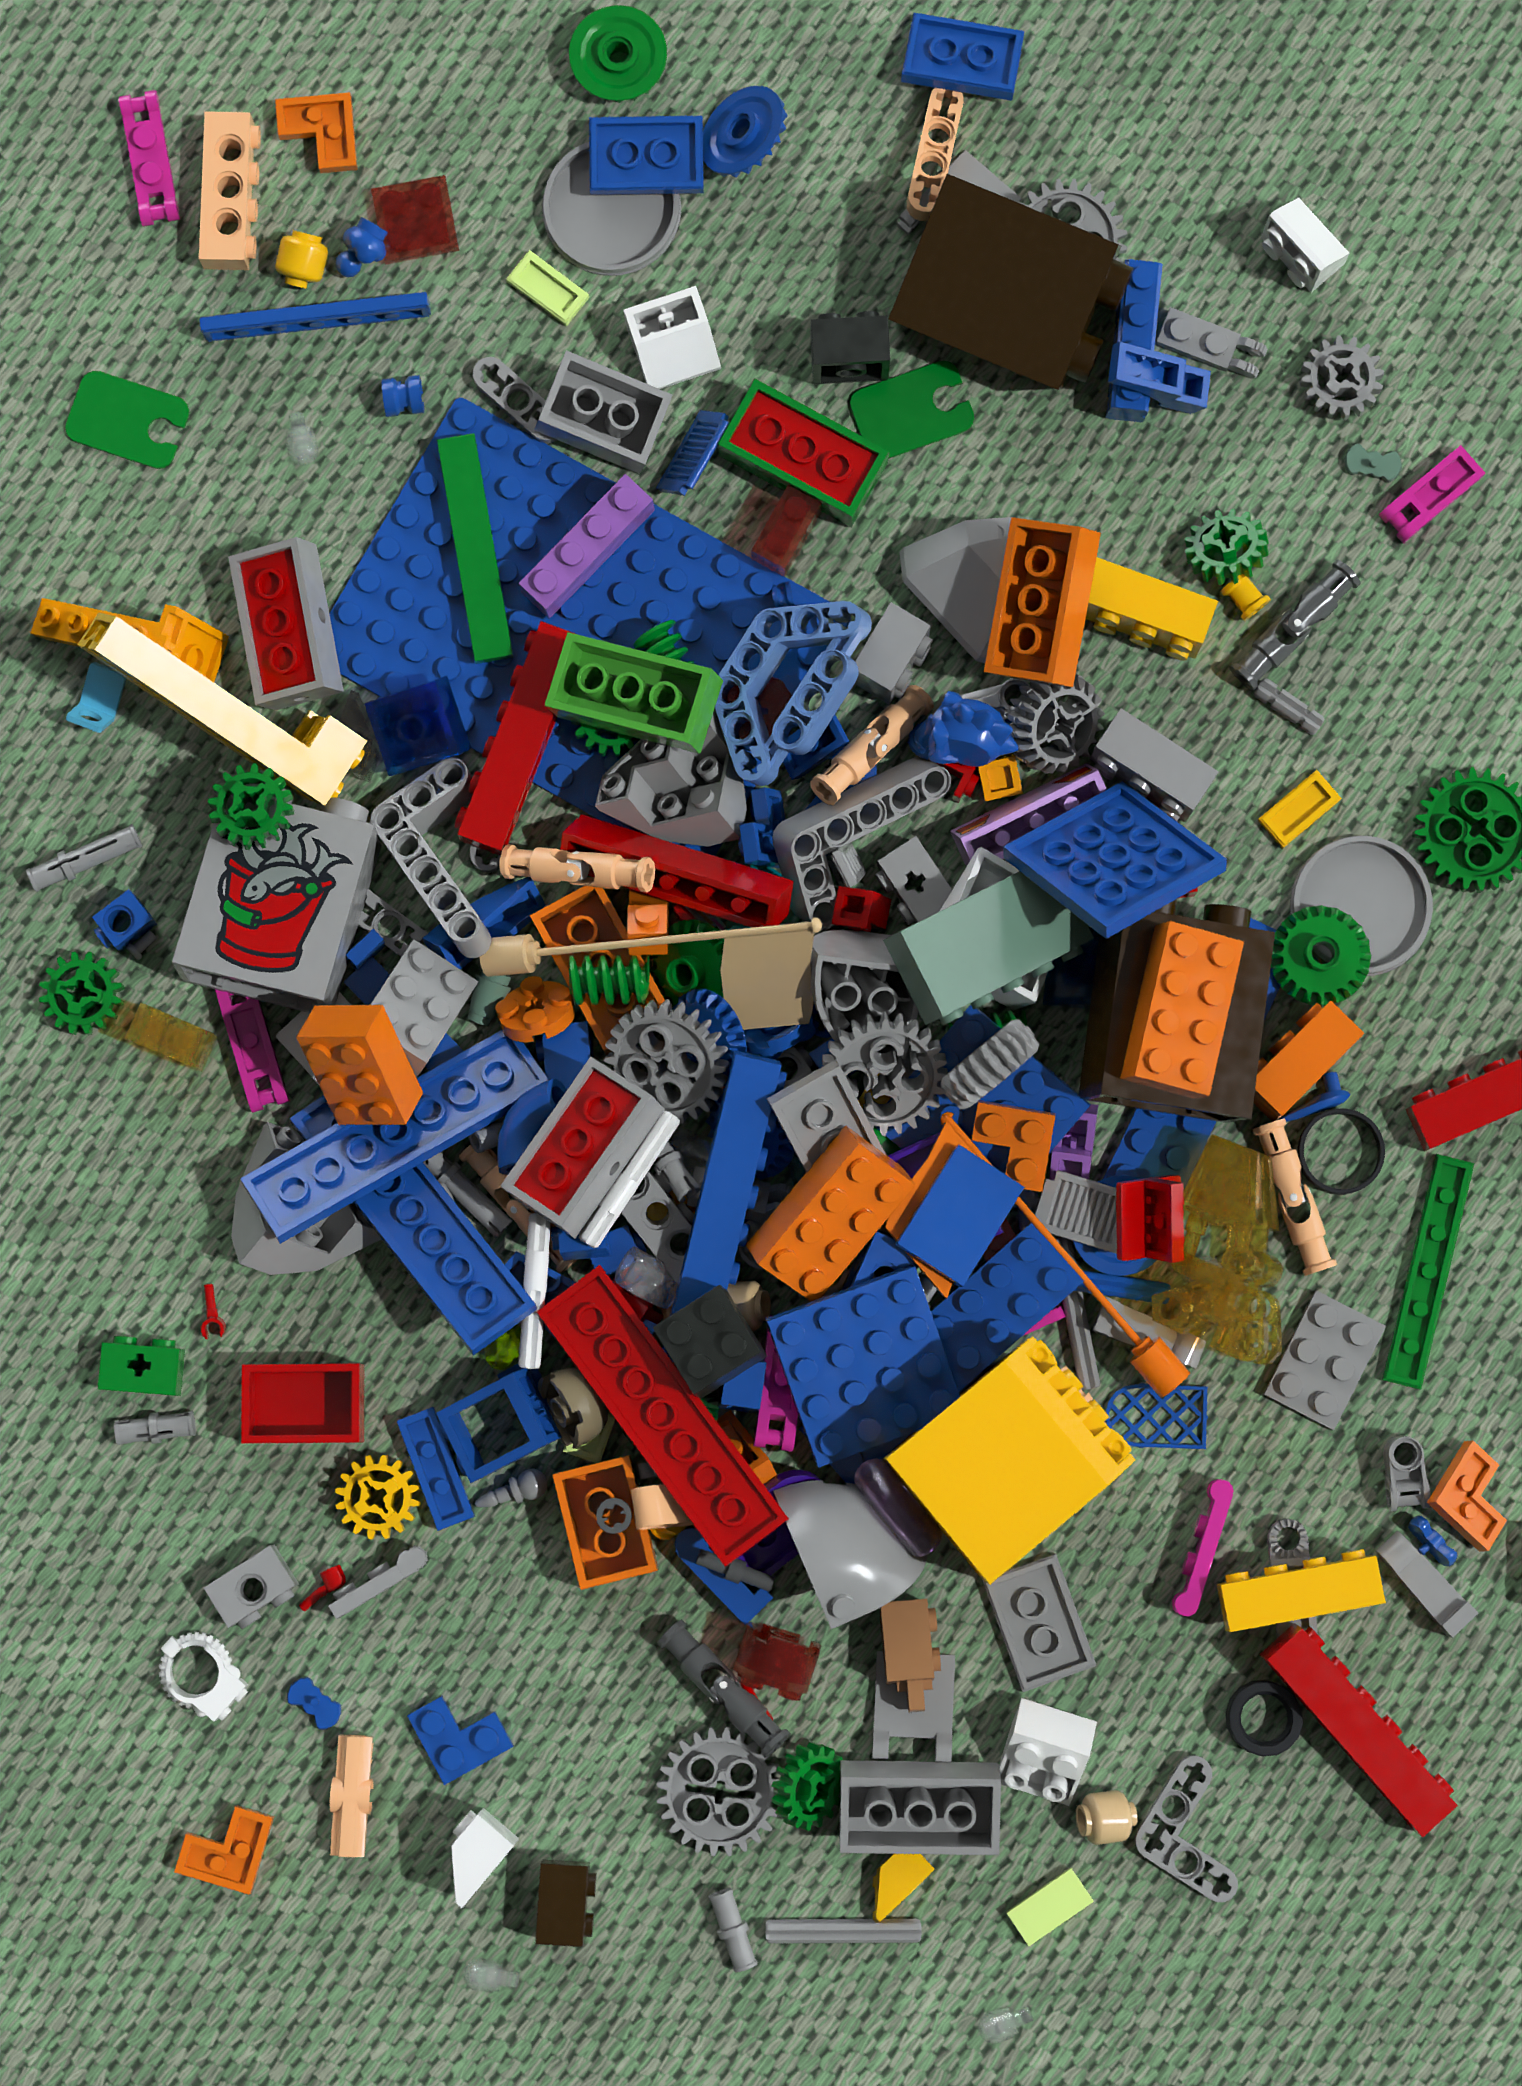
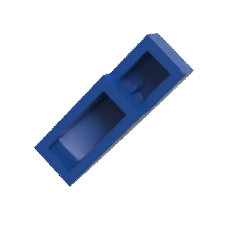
M529 877L508 884L470 904L489 931L491 938L516 935L532 921L531 914L546 907L536 885ZM441 924L422 937L428 949L460 970L474 959L464 956L458 950ZM475 930L468 932L464 938L471 936Z

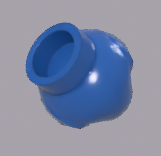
M361 217L357 226L348 228L343 234L342 238L348 250L338 255L335 262L337 271L342 276L353 277L360 272L362 263L369 264L373 261L383 260L386 255L384 239L388 232Z

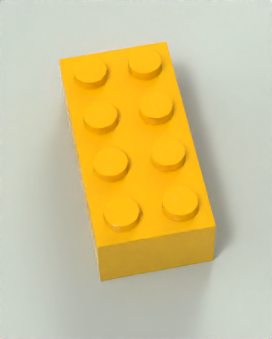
M1097 557L1086 620L1095 622L1093 627L1098 631L1114 635L1116 630L1131 635L1129 640L1134 644L1150 648L1153 643L1167 648L1165 653L1168 656L1187 661L1188 656L1196 658L1204 642L1218 601Z

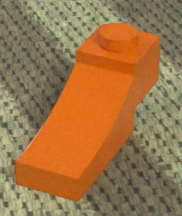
M629 889L628 940L669 936L668 901ZM668 944L630 947L628 951L629 955L668 954Z

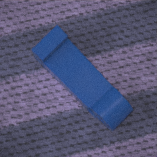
M687 1528L680 1532L675 1541V1550L678 1556L744 1625L773 1599V1596L766 1590L759 1589L753 1593L742 1581L736 1584L723 1579L724 1574L695 1564L700 1549L711 1553L714 1552L697 1528Z

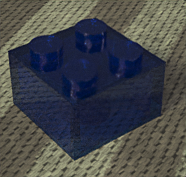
M447 675L374 698L364 703L389 777L458 756L471 749Z

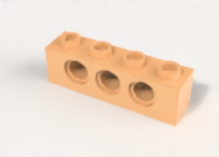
M205 111L199 261L203 269L249 270V259L256 258V236H250L251 222H257L258 202L257 199H252V185H259V163L253 162L254 149H260L261 130L260 126H255L250 112ZM231 149L241 151L240 156L236 160L226 161L223 159L225 153ZM232 185L240 187L236 196L231 198L222 196V192L226 187ZM228 222L238 224V228L234 233L229 235L220 233L224 224Z

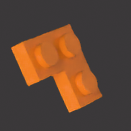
M350 92L275 99L277 129L280 140L316 137L320 173L358 170L353 105Z
M979 1100L971 1141L1010 1147L1005 1175L1024 1186V1189L1042 1192L1056 1113Z
M1471 1440L1463 1442L1428 1499L1427 1504L1479 1552L1490 1550L1507 1520L1481 1496L1499 1464L1476 1442Z
M237 1805L234 1808L224 1843L189 1832L186 1833L174 1872L250 1895L275 1816Z

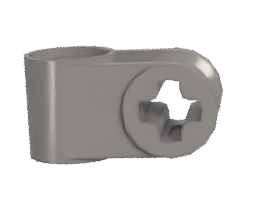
M1403 1435L1390 1438L1386 1442L1383 1451L1386 1474L1385 1492L1389 1512H1395L1398 1507L1421 1505L1423 1509L1429 1508L1430 1505L1427 1504V1501L1430 1498V1489L1425 1470L1424 1451L1421 1444L1414 1438ZM1406 1442L1411 1446L1412 1457L1407 1463L1399 1464L1395 1460L1394 1450L1399 1444ZM1415 1491L1414 1493L1400 1494L1401 1492Z

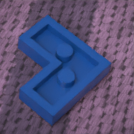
M765 787L751 790L752 802L750 804V813L754 822L739 825L741 833L738 841L740 853L747 864L780 868L772 836L777 825L785 820L782 793L780 790Z
M443 1696L407 1715L444 1785L514 1747L496 1711L463 1730L457 1724Z

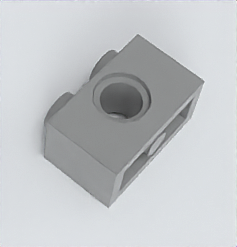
M274 1544L204 1587V1590L227 1627L230 1628L238 1624L242 1630L262 1617L258 1610L272 1603L274 1608H277L293 1598L295 1595L291 1589L299 1585ZM250 1578L258 1579L263 1585V1594L257 1601L249 1599L244 1591L245 1584Z

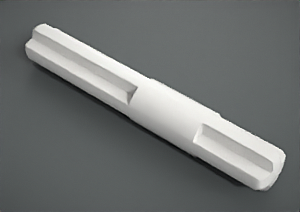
M663 1111L579 1233V1238L582 1242L592 1248L599 1247L680 1124V1120L669 1111Z
M532 1213L529 1216L523 1289L537 1307L536 1311L521 1321L518 1365L526 1369H538L541 1365L544 1322L537 1311L545 1306L551 1222L537 1213Z

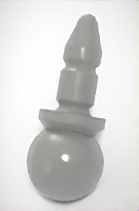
M526 1469L518 1478H509L510 1486L505 1485L495 1489V1491L486 1492L475 1501L476 1507H493L497 1503L501 1504L510 1501L513 1497L518 1504L524 1498L528 1500L538 1499L547 1490L546 1476L538 1469Z

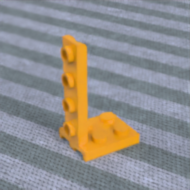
M41 599L30 634L36 637L79 647L78 643L98 613L117 616L210 681L215 682L230 636L179 607L165 604L160 621L155 622L51 599Z

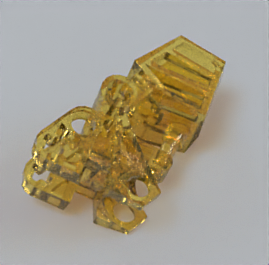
M1211 1134L1183 1191V1209L1190 1212L1184 1229L1187 1230L1184 1238V1261L1171 1263L1172 1268L1176 1272L1196 1281L1152 1295L1153 1321L1186 1335L1190 1333L1199 1338L1213 1326L1217 1330L1210 1347L1241 1361L1269 1365L1274 1362L1282 1351L1279 1301L1270 1292L1262 1291V1288L1275 1286L1280 1281L1283 1272L1280 1261L1275 1256L1267 1253L1269 1231H1280L1272 1158ZM1209 1223L1227 1229V1246L1221 1259V1267L1195 1256L1201 1236H1205ZM1237 1260L1240 1261L1239 1270L1236 1268ZM1265 1265H1268L1267 1274L1263 1273ZM1167 1298H1170V1299H1169V1302H1168L1167 1304H1165V1305H1166V1319H1165V1318L1162 1316V1314H1161L1160 1308H1161V1304L1163 1303V1301L1166 1300ZM1265 1298L1268 1299L1271 1305L1268 1316L1266 1315ZM1256 1299L1257 1308L1252 1314L1251 1304ZM1180 1303L1181 1311L1179 1316L1175 1318L1174 1308ZM1268 1326H1272V1331H1268ZM1269 1343L1272 1344L1271 1350H1268Z

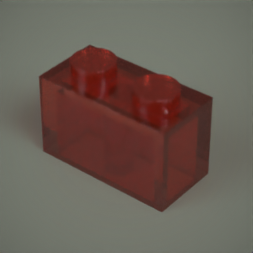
M788 485L753 546L751 559L786 577L821 514L822 502Z

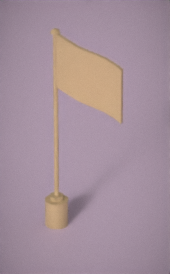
M813 917L812 922L541 948L539 942L534 941L530 934L491 938V945L488 951L479 958L484 974L487 977L533 973L536 970L537 964H540L542 956L724 938L721 962L723 996L738 1016L743 1030L809 1024L813 1012L811 954L814 933H818L822 929V922L820 919Z

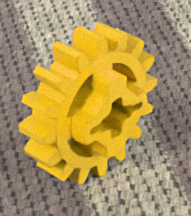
M368 1455L365 1457L366 1466L364 1467L354 1461L351 1463V1466L355 1473L353 1475L342 1473L340 1476L347 1483L345 1488L335 1489V1493L344 1496V1501L335 1505L336 1509H346L348 1513L341 1520L343 1524L354 1521L356 1524L353 1533L359 1534L364 1528L368 1529L367 1536L371 1540L375 1538L377 1531H381L384 1539L390 1538V1528L392 1527L399 1533L405 1531L401 1521L403 1519L414 1521L416 1517L409 1509L410 1507L420 1506L421 1503L419 1500L412 1498V1493L420 1490V1485H410L408 1482L414 1475V1472L410 1470L402 1473L400 1471L403 1464L401 1460H397L392 1466L388 1465V1455H382L379 1464H375L372 1455ZM376 1470L385 1471L394 1477L386 1482L377 1481L370 1472ZM358 1482V1485L361 1487L360 1500L353 1505V1489ZM371 1487H374L376 1490H386L387 1494L383 1497L385 1507H382L380 1504H370L369 1499L373 1496L370 1491ZM403 1489V1505L398 1513L394 1506L395 1496L397 1492ZM370 1512L377 1513L386 1522L382 1524L371 1523L362 1517Z

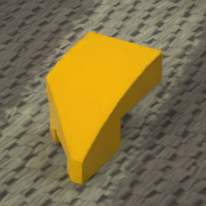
M891 1854L877 1868V1875L873 1876L872 1888H875L873 1920L876 1923L881 1922L935 1870L922 1854Z

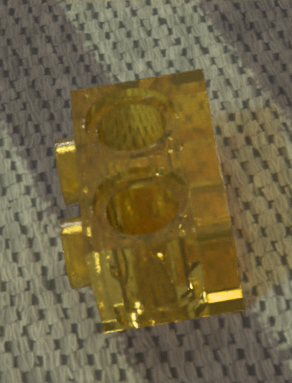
M140 1003L125 1038L132 1043L203 1072L218 1037L212 1032Z

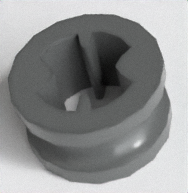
M607 1499L597 1509V1523L607 1533H621L631 1524L632 1510L628 1503L622 1499ZM615 1504L624 1509L620 1513H625V1521L623 1524L616 1522L613 1527H610L605 1523L608 1518H603V1513L606 1508L613 1509Z

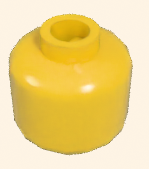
M293 230L292 236L287 235L281 239L275 269L279 274L286 276L285 284L306 289L308 282L316 283L322 279L328 256L327 247L321 243L322 237Z

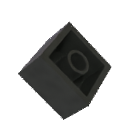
M864 311L857 313L856 317L841 318L840 314L826 313L819 315L818 319H812L811 357L813 385L884 381L889 379L890 346L888 315L879 316V313L876 311Z
M721 1285L713 1288L653 1327L693 1395L699 1398L705 1397L768 1357L730 1294Z

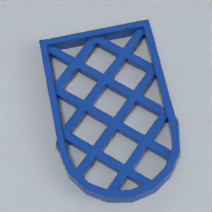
M1140 1383L1124 1386L1119 1389L1107 1403V1415L1109 1416L1110 1408L1117 1414L1111 1421L1110 1417L1106 1420L1108 1427L1111 1429L1121 1418L1130 1428L1123 1436L1124 1440L1126 1441L1130 1435L1135 1433L1143 1442L1134 1443L1126 1441L1130 1446L1138 1448L1206 1449V1426L1208 1420L1207 1386H1178L1161 1399L1150 1385ZM1145 1388L1136 1398L1127 1391L1128 1389ZM1180 1390L1199 1391L1189 1400ZM1123 1392L1131 1402L1120 1411L1113 1404V1401ZM1148 1392L1158 1401L1149 1412L1138 1402ZM1175 1393L1186 1403L1176 1413L1165 1403ZM1203 1394L1201 1413L1193 1403ZM1134 1405L1144 1415L1135 1425L1124 1416ZM1161 1406L1172 1416L1162 1426L1152 1417ZM1188 1407L1199 1417L1190 1427L1179 1418ZM1147 1419L1158 1429L1148 1440L1138 1431V1428ZM1174 1421L1185 1430L1175 1441L1165 1431ZM1201 1422L1202 1441L1192 1432ZM1162 1434L1171 1444L1151 1442ZM1189 1434L1198 1445L1179 1443Z

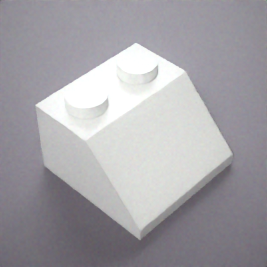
M484 1808L477 1815L470 1811L452 1832L458 1837L451 1847L456 1904L461 1908L519 1839Z

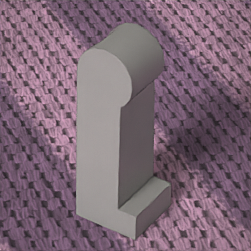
M1105 1297L1141 1340L1146 1336H1149L1152 1340L1160 1337L1184 1366L1197 1369L1206 1345L1205 1340L1129 1308L1116 1300ZM1101 1305L1091 1331L1134 1347V1342Z
M1396 1531L1376 1550L1381 1560L1446 1636L1453 1638L1478 1614L1472 1605L1463 1599L1423 1554H1420L1400 1532Z

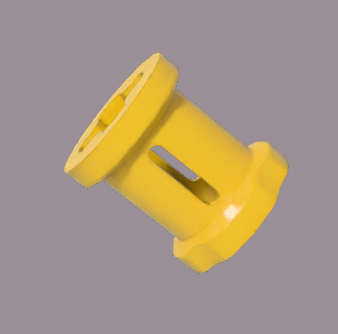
M1244 574L1238 576V583L1234 584L1231 580L1220 592L1223 596L1228 595L1242 612L1241 618L1243 621H1246L1265 607L1271 599L1268 595L1263 596L1252 581Z

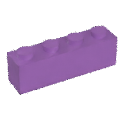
M624 474L519 582L521 593L550 619L655 511L653 499L630 477Z

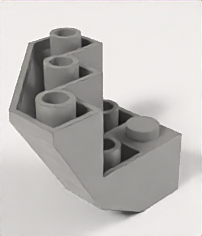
M1011 517L965 520L903 547L899 552L902 580L905 585L976 661L982 663L986 662Z
M714 709L701 754L640 739L602 776L595 807L599 811L648 835L669 842L708 847L738 840L741 836L739 825L744 824L747 810L744 780L735 771L716 710Z
M267 1122L262 1128L243 1176L305 1142L304 1139L289 1127L282 1128ZM240 1182L236 1192L231 1239L238 1262L241 1265L269 1275L318 1271L381 1240L380 1236L355 1204L351 1203L280 1244L242 1182Z

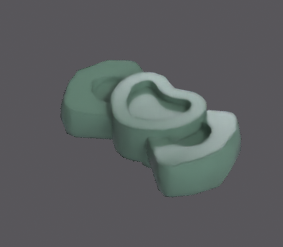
M1357 443L1352 445L1344 456L1345 468L1350 475L1358 473L1363 476L1372 475L1374 478H1382L1389 483L1397 478L1402 469L1401 458L1396 451H1391L1384 455L1377 451L1368 453Z

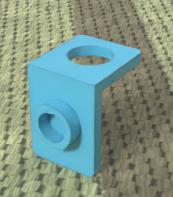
M92 662L89 665L80 702L67 713L66 720L101 733L114 722L126 678L110 667ZM81 716H90L98 721L87 720Z

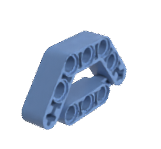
M849 601L768 608L762 610L754 618L718 675L723 680L715 705L735 771L742 779L759 786L769 785L778 776L779 767L789 752L795 755H804L815 746L858 678L859 668L857 663L851 658V655L860 641L865 639L871 631V618L865 610ZM851 615H853L855 617V621L849 622L851 620ZM818 617V628L813 633L807 634L806 625L811 618ZM780 620L782 624L781 631L777 636L770 638L769 628L774 622ZM849 622L848 628L839 623ZM828 645L826 650L821 652L815 659L774 723L772 734L769 736L758 698L789 649ZM759 653L760 663L758 667L749 671V659L754 654ZM837 661H842V673L838 677L831 678V666ZM734 686H738L740 692L736 701L728 703V692ZM820 693L822 696L820 707L810 711V699L815 694ZM750 721V734L746 738L740 739V727L745 722ZM799 726L801 730L799 739L795 743L789 744L788 734L790 730ZM755 758L761 760L762 763L757 766ZM757 766V773L752 772V769Z

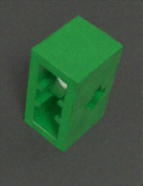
M114 1336L113 1343L102 1342L98 1389L181 1396L185 1349L175 1348L176 1341L152 1339V1346L137 1345L136 1337ZM142 1355H144V1361L151 1362L150 1370H143L142 1376H140V1370L133 1369V1362L140 1361Z

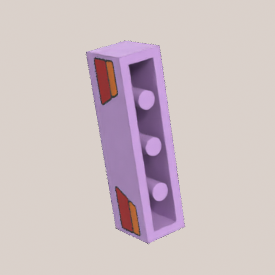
M1086 763L950 832L966 866L980 847L1004 859L1003 846L1107 790L1099 770Z

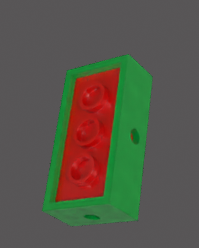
M754 379L718 443V454L720 457L851 528L889 460V450L757 379Z

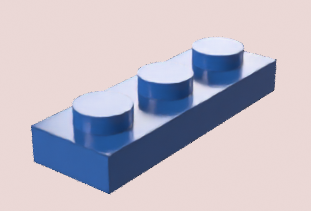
M431 1407L397 1420V1424L437 1531H440L476 1516L448 1442L440 1431V1421L435 1407Z

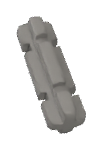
M1264 678L1254 691V696L1265 704L1267 701L1271 703L1272 709L1294 724L1300 723L1302 725L1300 728L1310 735L1316 734L1324 723V717L1315 710L1310 712L1307 710L1308 706L1284 689L1282 691L1278 690L1277 684L1268 678Z

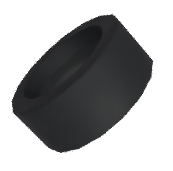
M1269 1680L1250 1681L1239 1687L1229 1699L1225 1712L1226 1726L1232 1739L1245 1751L1261 1757L1276 1756L1288 1750L1299 1738L1303 1725L1302 1708L1295 1695L1283 1685ZM1267 1694L1276 1697L1282 1702L1287 1712V1723L1285 1730L1279 1737L1271 1741L1261 1742L1252 1739L1245 1732L1241 1724V1713L1243 1706L1249 1699L1257 1695Z

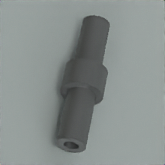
M700 1549L695 1564L724 1574L723 1579L736 1584L742 1581L769 1592L774 1582V1576L747 1567V1562L738 1558L725 1567L716 1554Z

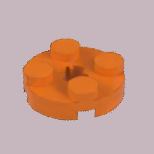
M539 976L525 978L520 983V987L507 994L495 1006L504 1035L517 1042H534L532 1036L545 1033L546 1039L556 1036L572 1023L575 1016L574 1001L569 988L557 982L543 981Z

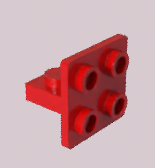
M1172 1174L1118 1182L1116 1184L1118 1260L1129 1261L1150 1258L1170 1263L1184 1261L1183 1183H1181L1179 1175Z

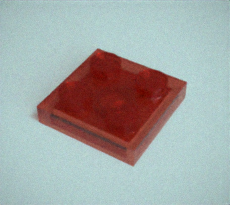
M445 175L371 189L377 225L388 232L384 239L386 249L385 265L459 251Z

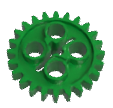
M1471 767L1464 779L1462 774L1456 770L1452 773V784L1445 777H1442L1438 780L1441 791L1433 787L1426 791L1432 802L1421 800L1417 806L1425 814H1418L1413 817V821L1422 825V828L1415 830L1412 833V837L1423 839V843L1415 849V852H1427L1428 857L1422 863L1423 867L1434 863L1437 868L1432 877L1435 879L1445 873L1448 875L1446 879L1447 887L1451 886L1456 880H1459L1461 892H1465L1470 883H1474L1476 892L1481 893L1484 890L1485 882H1488L1494 891L1499 888V877L1509 884L1514 880L1511 870L1522 873V862L1520 861L1522 859V795L1517 797L1514 794L1518 788V782L1513 783L1508 788L1504 786L1506 774L1502 773L1494 781L1491 780V770L1489 768L1483 772L1480 778L1477 777L1475 768ZM1466 795L1479 797L1482 802V810L1480 812H1472L1466 807ZM1449 807H1454L1460 817L1450 813ZM1496 820H1504L1510 825L1512 830L1510 837L1504 838L1495 832L1494 822ZM1478 822L1483 828L1480 830V834L1474 838L1469 832L1472 829L1471 826ZM1442 823H1450L1456 828V840L1449 841L1441 836L1439 828ZM1490 843L1499 846L1502 849V853L1498 854L1495 852ZM1478 848L1485 853L1486 864L1484 866H1476L1470 861V849Z

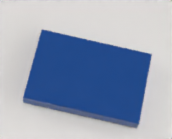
M913 12L901 82L1012 101L1025 31Z
M703 116L589 117L590 195L704 193Z
M958 1144L895 1245L954 1284L963 1287L1023 1191L1024 1186Z

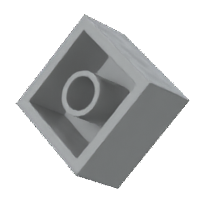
M890 602L855 661L859 668V674L854 685L889 705L894 697L901 699L912 682L913 672L910 670L913 665L921 667L932 648L930 645L933 639L929 637L931 625Z

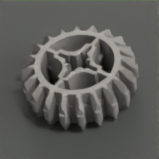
M1078 674L1075 675L1073 687L1030 681V687L1019 686L1022 695L1019 699H1010L1015 707L1013 712L1005 714L1012 721L1010 726L1013 728V732L1010 736L1014 738L1019 746L1014 755L1018 760L1026 763L1028 767L1034 770H1041L1044 773L1053 774L1055 770L1066 773L1068 765L1079 767V756L1090 757L1088 747L1090 744L1098 743L1094 737L1095 733L1104 729L1098 723V719L1105 715V713L1098 707L1102 699L1098 694L1094 693L1096 688ZM1062 695H1068L1070 698L1065 702L1061 700L1059 702L1056 701V698ZM1044 741L1048 743L1053 741V745L1049 747H1040V744Z
M1019 1019L1012 1020L942 1078L940 1086L946 1092L945 1095L949 1100L955 1103L960 1110L968 1109L1037 1052L1039 1043L1028 1026L1025 1027Z

